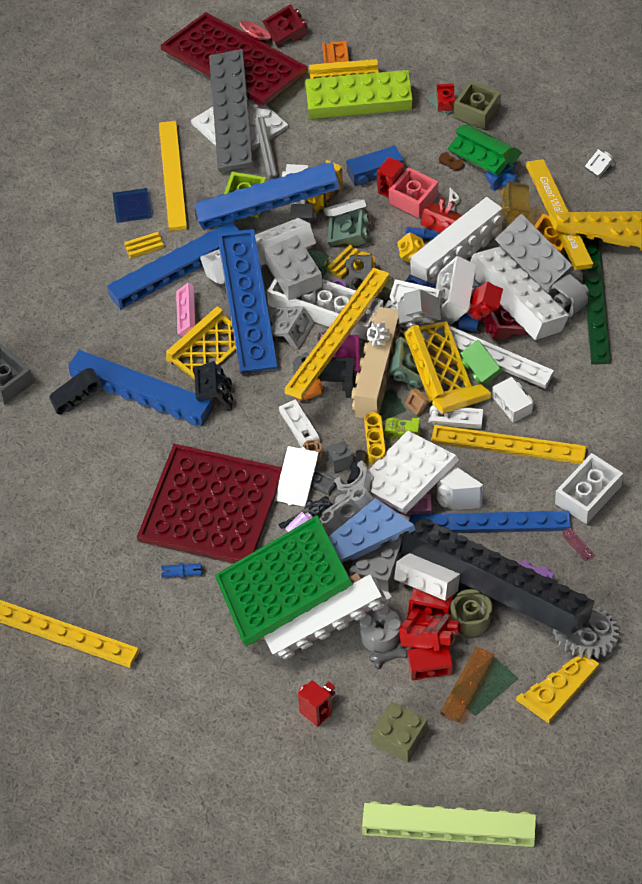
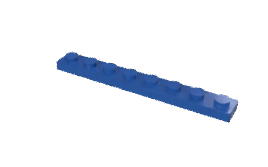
M569 511L412 514L413 525L426 518L442 527L449 528L454 533L570 531Z

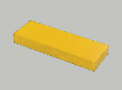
M478 384L434 398L432 405L444 414L490 399L491 392L482 384Z

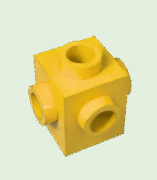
M411 232L397 242L400 258L411 263V256L425 246L423 239Z

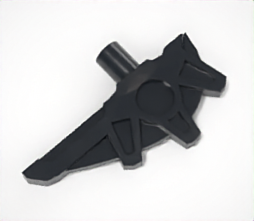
M324 496L314 502L307 500V506L301 512L304 514L308 512L312 516L318 515L319 517L321 511L331 507L333 504L328 496ZM300 513L285 522L279 523V527L285 529Z

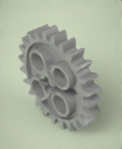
M598 606L592 610L590 621L570 637L553 629V634H555V640L559 641V647L565 646V652L572 650V656L579 653L580 658L583 655H587V658L590 659L591 655H594L598 659L599 654L606 656L607 651L611 653L612 648L616 647L619 637V628L616 627L617 621H612V615L606 616V610L600 612V607Z

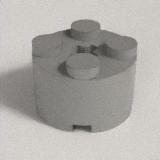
M567 274L547 288L546 293L563 308L570 318L587 305L589 290L587 286L581 284L571 274Z
M384 605L383 608L377 611L370 610L366 613V617L360 619L361 642L368 650L386 653L398 645L401 623L397 613Z

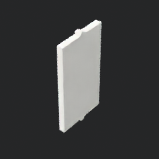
M288 446L274 501L287 503L289 506L306 507L319 452L306 450L304 447L300 449Z

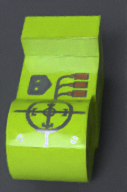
M388 418L385 421L383 436L387 439L399 440L407 431L419 436L420 418H412V421Z

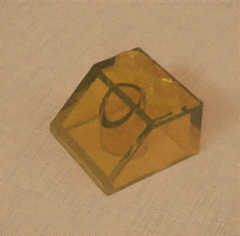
M508 181L500 193L503 220L507 226L520 214L527 219L530 213L529 185Z

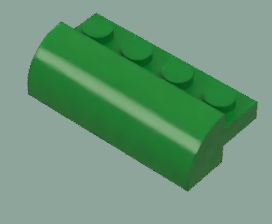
M464 124L455 130L458 136L447 148L452 154L497 177L506 165L512 167L522 154L518 148L468 124Z

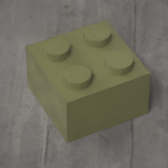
M469 81L454 103V118L485 129L501 107V92Z
M391 701L371 732V745L408 762L428 730V719Z

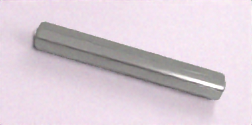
M257 117L255 124L267 176L269 179L277 178V170L264 117Z

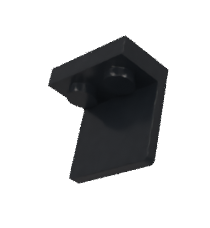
M332 357L318 379L320 381L342 382V391H345L346 398H352V390L355 387L354 358Z
M215 361L194 367L195 396L198 402L217 397L224 407L231 411L232 403L234 402L231 393L233 384L231 378L225 375L222 367H219Z

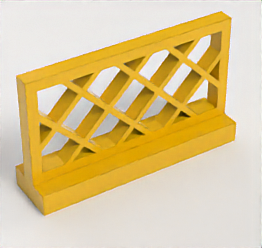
M378 60L309 65L310 79L378 73Z
M217 306L166 351V361L170 364L174 363L194 381L193 368L206 364V357H216V364L219 366L236 351L235 341H231V334H233L231 320L223 315V310ZM223 321L228 325V330H218L217 325ZM207 334H215L216 341H205V336ZM218 334H228L229 341H218ZM195 345H203V352H192V348ZM205 345H216V352H205ZM218 345H229V350L227 352H218ZM181 357H190V364H182L179 359ZM192 357H203V364H193Z
M447 321L420 327L419 325H414L404 333L429 402H432L434 398L472 387ZM438 328H443L445 337L436 333ZM422 331L431 335L429 340L423 338ZM433 337L442 342L440 347L431 343ZM444 344L451 348V355L442 350ZM429 347L437 352L435 358L429 354ZM440 354L448 359L446 365L437 360ZM451 361L457 364V372L449 367ZM435 364L444 369L441 375L436 372ZM446 371L455 376L453 381L444 377ZM457 378L464 382L465 387L461 388L455 384ZM441 382L450 386L448 391L443 392Z

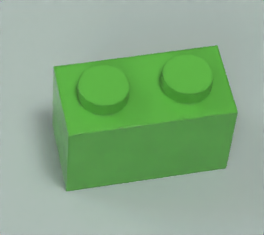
M478 339L460 353L463 357L462 363L467 369L471 367L474 371L472 376L478 383L482 382L486 386L503 373V370Z

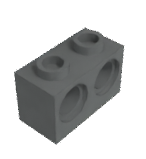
M350 255L349 259H346V270H349V278H346L347 288L356 291L358 287L354 285V280L357 278L365 280L372 270V255ZM356 260H361L364 263L362 269L354 267Z

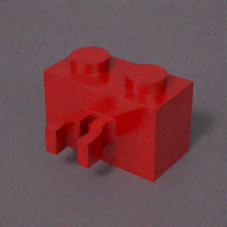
M442 197L439 205L432 203L424 208L420 225L442 233L463 215L451 210L455 205L454 201L449 202V206L446 208V198Z
M311 680L298 691L299 711L316 727L332 714L331 698L335 695V686L331 682H328L322 688L315 681Z

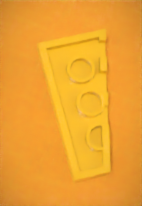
M578 655L563 665L560 670L548 675L541 683H536L530 687L529 691L518 695L516 701L549 724L599 668V663L592 658L588 659L587 655H583L582 658Z

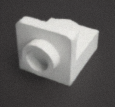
M598 150L585 167L600 178L610 165L614 167L615 163L612 160V155L606 151L603 153Z

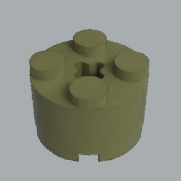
M471 589L457 594V597L451 603V620L460 621L461 633L459 635L475 637L488 631L491 624L492 610L490 599L486 595L480 594L479 591Z

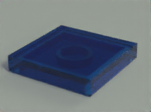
M147 188L112 193L116 223L152 218Z

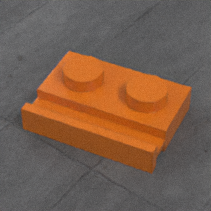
M347 41L330 42V44L322 43L324 63L349 61Z

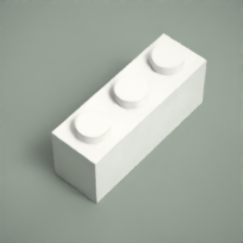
M409 553L396 562L394 579L446 600L458 592L460 574Z

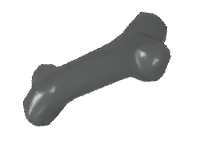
M398 643L394 650L383 654L372 653L369 659L379 669L381 664L387 660L396 657L407 658L408 655L407 650L401 646V643Z

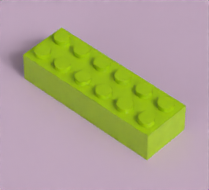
M408 70L305 79L309 119L412 110Z

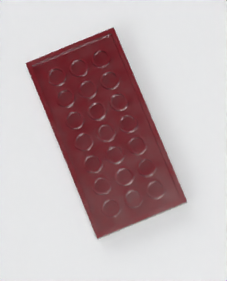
M207 12L161 44L162 51L211 77L209 55L243 49L247 95L249 99L262 106H265L308 72V66Z

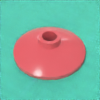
M246 20L240 22V26L248 35L259 40H270V34L261 26Z

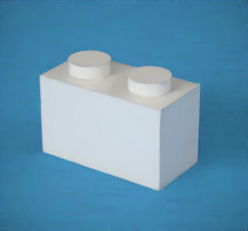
M510 377L493 386V399L513 423L532 414L533 400L529 395L525 394L519 382L516 383Z

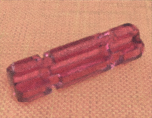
M567 528L562 532L563 538L566 541L569 540L568 543L578 554H581L580 556L583 560L587 561L592 558L593 552L588 547L586 548L587 545L577 535H574L575 532L571 528Z

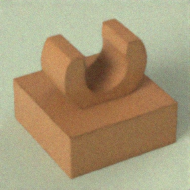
M415 388L411 389L404 405L418 416L423 413L430 402L423 393Z

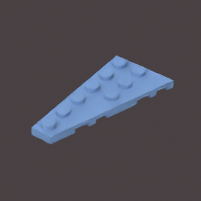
M375 498L332 533L329 538L341 562H344L350 558L353 561L380 548L382 543L390 539L394 541L399 538L400 534L406 531L411 533L416 529L411 522Z

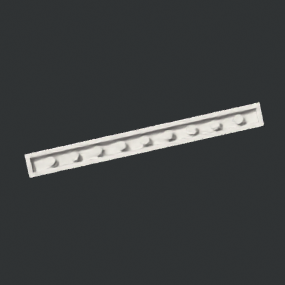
M388 300L384 307L396 309L395 304ZM449 326L458 352H462L478 339L500 368L507 373L546 389L554 375V370ZM438 328L436 333L445 337L443 328ZM433 337V341L440 344L442 343L441 341Z

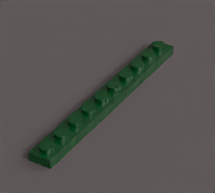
M579 233L593 262L592 268L582 269L583 282L589 290L587 294L586 316L591 365L610 364L599 239L597 237L589 239L586 235Z

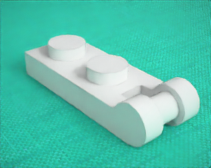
M296 399L279 406V412L301 448L307 440L313 439L320 442L317 432ZM307 433H308V434H309V436H308V437H306V438H304V436H303V435H305V434H307Z
M435 406L430 407L429 413L431 417L428 420V425L431 427L441 425L473 429L482 428L483 409L460 408L442 414Z

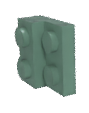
M359 208L336 216H329L327 241L329 246L347 243L348 246L354 247L366 244V238H370V232L367 228V225L371 224L370 215L366 214L363 208Z
M400 337L396 340L395 355L390 358L389 373L394 376L395 380L407 383L408 388L418 389L423 386L407 340Z

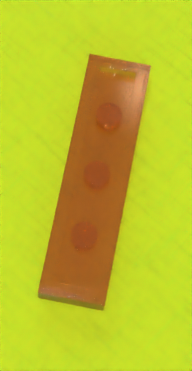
M478 647L474 648L441 710L442 716L460 723L494 659L493 653Z

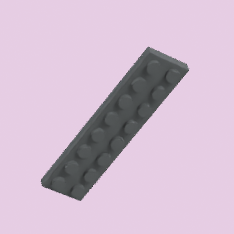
M243 49L209 55L218 171L223 172L253 166Z

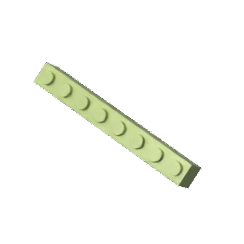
M371 802L364 803L362 831L363 835L534 847L536 815L528 812L509 813L504 810L490 812L485 809L475 811L466 810L465 808L446 809L442 806L431 808L422 805L403 806L399 803L387 805Z

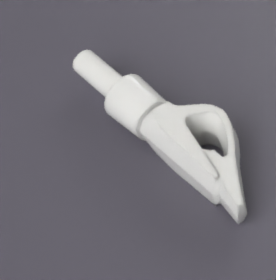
M449 188V202L454 201L455 205L460 202V198Z

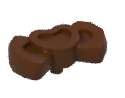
M448 152L442 153L439 157V163L448 166L454 172L461 170L463 167V160H456Z

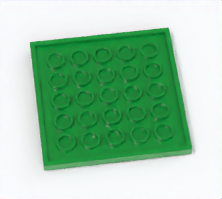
M318 515L215 574L217 583L245 647L257 642L260 638L274 632L284 624L293 621L296 617L310 611L315 606L329 600L334 595L353 585Z

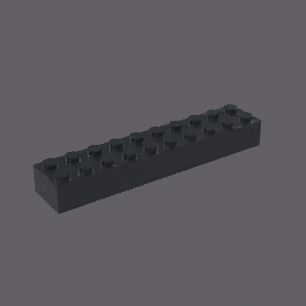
M424 518L414 525L415 531L403 533L399 552L405 555L413 554L460 574L459 582L569 637L590 621L594 600L584 594L571 590L566 585L553 581L550 577L543 576L531 568L518 564L515 560H510L498 552L491 551L482 544L475 543L463 535L454 533L447 527H442L434 523V521Z

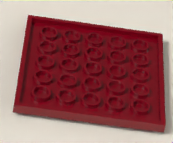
M173 444L137 534V541L231 563L238 562L255 552L276 495L283 467Z

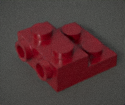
M291 4L262 21L276 46L291 38L295 42L308 34L306 30L309 28L304 19L300 20L302 15L297 8L294 10Z
M501 304L499 309L481 319L486 324V333L490 334L492 339L509 340L511 334H529Z

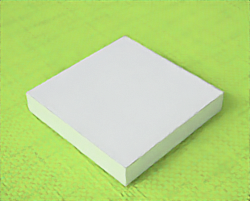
M353 199L326 207L323 211L326 216H336L366 207L365 200Z

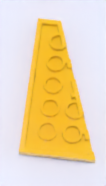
M642 211L551 212L548 217L555 231L572 235L580 233L586 235L589 239H594V237L602 238V242L628 248L632 245L640 247V250H642Z

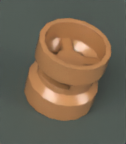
M313 439L307 440L303 447L306 450L319 452L317 464L320 463L322 460L321 443Z

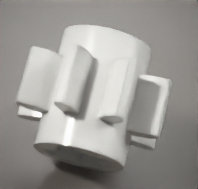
M372 323V327L367 330L368 340L372 341L373 346L386 345V341L390 339V329L385 328V323Z

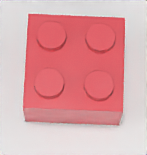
M408 167L389 189V204L420 218L423 215L424 208L432 204L438 197L439 182Z

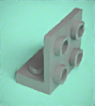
M304 307L276 308L269 319L272 337L284 336L294 349H299L314 324V320Z

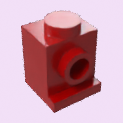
M454 83L437 84L436 98L438 111H454Z

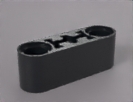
M87 368L52 392L49 399L55 412L58 415H62L63 412H69L97 392L102 385L95 370Z

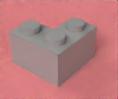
M421 289L404 293V301L397 302L399 324L406 326L408 329L414 325H430L434 321L441 320L439 298Z

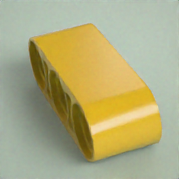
M375 412L368 413L364 418L368 462L371 466L385 456L382 419Z

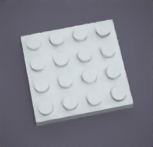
M248 98L253 151L260 147L255 124L257 117H264L269 140L287 130L288 124L267 105L262 106ZM213 107L193 118L191 124L216 146Z
M407 431L385 453V456L381 460L376 461L369 469V472L372 474L369 493L373 497L406 514L459 459L455 454Z

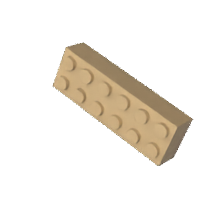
M378 307L377 313L372 316V323H385V328L390 329V339L386 341V345L373 346L370 340L369 343H365V357L361 358L360 361L361 372H358L356 375L357 387H353L352 399H354L352 410H355V417L364 419L371 412L380 413L390 375V358L395 355L396 340L401 333L397 309Z

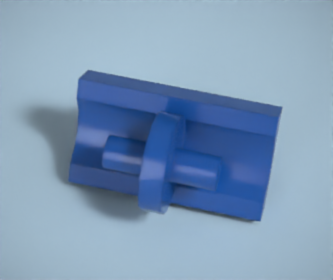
M516 162L512 167L506 165L498 177L490 172L486 173V180L491 184L493 191H496L501 186L504 188L506 186L510 188L516 186Z

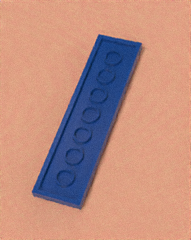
M254 229L217 233L240 374L277 369Z

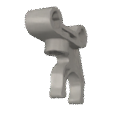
M363 461L357 464L360 468V475L354 482L345 485L340 477L334 480L341 495L337 496L335 504L325 510L319 517L323 526L330 534L334 533L347 520L374 500L369 493L372 474Z

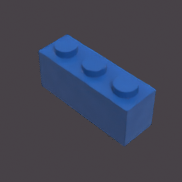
M396 145L346 160L347 173L354 186L364 185L369 181L376 180L377 170L388 157L403 163V158Z

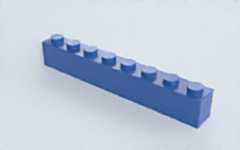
M333 162L322 163L317 167L306 168L303 171L289 173L281 178H273L261 184H253L248 188L237 189L234 192L220 194L212 199L201 200L199 203H195V209L199 224L203 230L341 188Z
M229 222L211 232L205 233L188 244L107 285L109 297L120 310L203 267L200 257L219 249L217 233L239 230L232 222Z
M78 350L68 365L72 378L84 369L93 368L101 382V388L106 392L116 393L126 400L132 399L137 401L138 404L150 406L158 412H166L173 418L187 420L191 425L203 426L212 411L211 399L198 402L195 393L82 350Z

